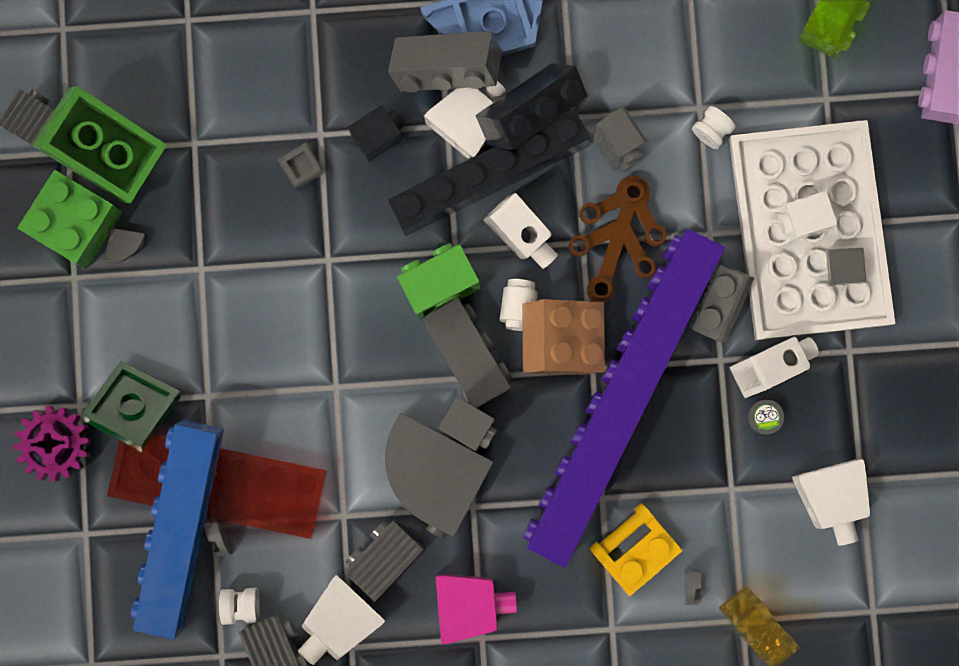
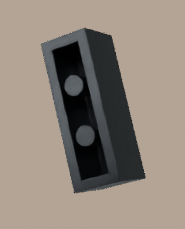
M551 63L475 116L489 146L513 150L587 98L588 95L576 66Z

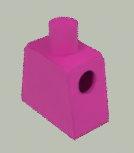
M451 574L436 575L441 645L497 631L496 615L517 613L515 592L494 593L493 578Z

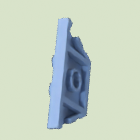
M444 0L420 8L422 16L440 35L492 31L502 50V56L535 46L543 0Z

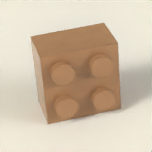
M542 299L522 303L523 373L585 375L605 372L604 302Z

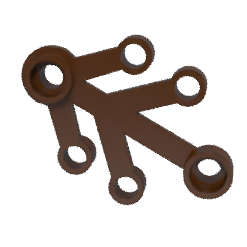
M628 176L622 179L616 188V194L596 204L586 203L580 210V220L586 225H593L599 220L601 215L621 207L616 221L586 236L576 235L569 243L570 253L575 257H583L588 253L589 249L610 239L599 275L594 277L587 286L586 292L591 302H604L606 304L614 296L615 287L611 280L623 244L634 263L636 276L641 279H647L655 272L656 266L654 261L646 257L630 226L635 212L646 231L644 238L648 245L656 247L661 245L666 239L665 229L661 225H657L646 204L650 198V188L641 177ZM635 187L639 190L640 195L637 198H631L627 194V189ZM588 208L594 209L596 217L592 220L586 219L583 214L584 210ZM651 230H658L661 233V240L652 241L649 237V232ZM575 241H583L586 249L582 252L575 251L573 249ZM641 262H647L650 265L651 271L648 274H643L639 271L638 265ZM599 283L605 284L608 289L607 294L603 296L598 295L595 292V286Z

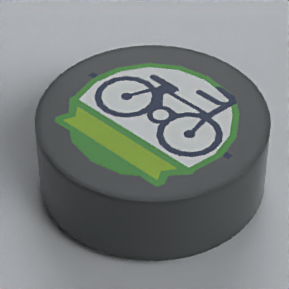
M761 400L750 407L747 419L752 430L762 435H768L777 432L782 427L784 413L776 402Z

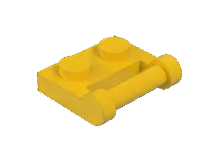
M642 503L633 509L635 513L604 540L599 544L596 541L589 547L590 551L628 596L635 593L682 552V549ZM645 523L650 531L617 560L613 561L608 554Z

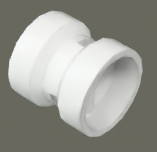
M245 588L243 592H235L233 589H221L219 596L221 624H234L237 620H244L246 623H258L260 617L258 588Z

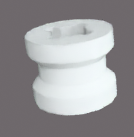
M709 106L704 113L705 118L700 122H696L691 129L706 145L713 149H718L723 143L722 138L726 134H731L736 126L721 110Z

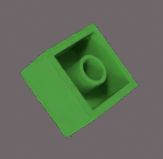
M54 170L17 229L73 263L87 269L109 235L111 228L114 227L123 212L108 201Z
M451 243L446 244L432 252L434 258L422 264L419 259L402 267V274L396 276L419 321L454 299L462 300L480 290V282L460 244L452 247Z

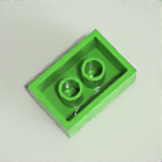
M73 86L68 88L32 146L119 201L131 203L167 145L80 87Z

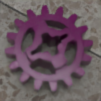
M46 406L45 415L41 410H33L34 420L23 418L21 422L26 427L25 430L15 431L14 433L17 437L21 438V443L13 445V449L22 451V455L16 459L17 463L27 462L28 465L24 472L26 474H33L37 471V480H45L48 474L51 482L59 481L60 473L65 478L73 477L71 468L83 469L84 465L80 458L90 457L91 455L90 452L84 450V445L92 443V439L84 438L83 433L89 429L88 425L77 424L81 418L79 414H72L68 417V408L61 407L56 413L55 407ZM60 422L70 429L73 436H69L63 431V426ZM41 426V431L33 439L34 433ZM53 439L65 441V444H58V446L53 448L41 446V444H47L53 441ZM73 449L71 456L65 462V456ZM33 452H36L43 458V464L35 458Z

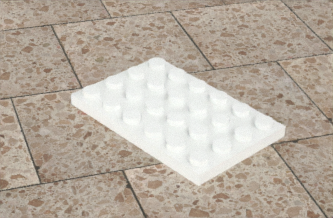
M868 121L731 135L729 143L746 274L754 277L749 290L755 341L894 325L895 317ZM826 191L837 225L830 230L790 242L788 234L784 235L779 226L778 215H781L780 209L786 203ZM864 248L866 283L829 286L826 251L832 249Z

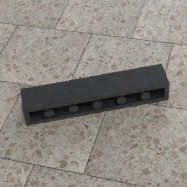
M574 108L562 114L513 150L494 147L389 198L388 202L406 237L587 148L590 137Z

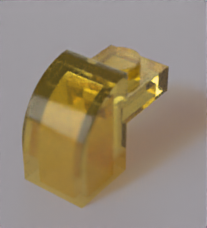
M747 586L743 587L719 607L745 643L767 666H779L800 649L795 640L775 621L764 603Z

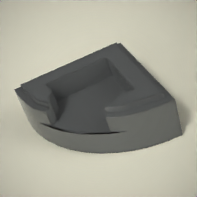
M111 228L105 262L116 264L129 259L143 247L147 235Z
M223 521L205 525L204 529L208 542L213 541L214 554L219 558L232 555Z
M684 570L685 605H698L701 601L700 589L703 586V573L699 570Z

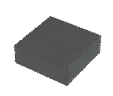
M307 142L277 159L295 190L325 173Z
M864 248L832 249L826 251L829 286L866 283Z

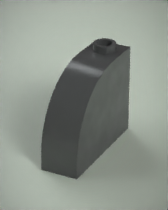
M399 413L389 433L385 450V466L390 486L400 503L410 513L429 524L426 529L427 531L442 539H445L447 534L454 537L493 462Z

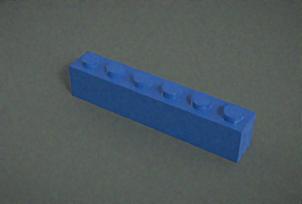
M182 420L176 423L174 428L170 427L167 433L165 447L170 450L167 462L164 461L159 471L158 482L163 484L161 494L155 497L152 506L151 516L156 517L154 528L149 530L145 540L144 549L149 551L147 563L142 564L138 574L137 583L142 585L140 597L135 598L131 609V618H135L133 631L174 640L183 630L224 433L223 428Z

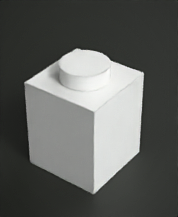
M826 191L786 203L780 209L781 215H778L780 229L784 235L788 234L790 242L830 230L837 225Z

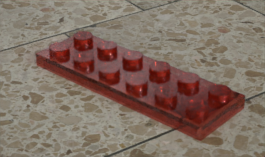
M154 435L143 452L119 440L107 497L153 506L155 497L161 494L163 484L158 482L159 471L164 461L167 462L170 450L165 447V436ZM220 448L206 517L313 539L328 470Z

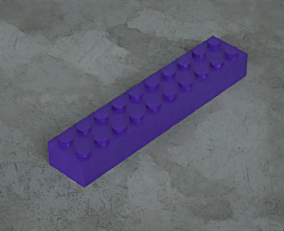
M686 229L681 236L675 234L673 239H671L662 257L667 260L665 267H658L647 286V289L652 291L649 299L643 297L631 318L637 322L634 329L628 328L624 332L616 348L617 351L621 352L618 361L612 359L609 362L600 380L606 383L602 393L596 391L585 412L591 414L586 425L578 424L569 442L575 446L569 457L566 455L562 456L554 472L555 475L559 476L554 488L552 489L547 486L538 505L543 510L538 520L531 518L522 537L527 540L525 544L526 549L566 568L725 249L724 246L689 229Z

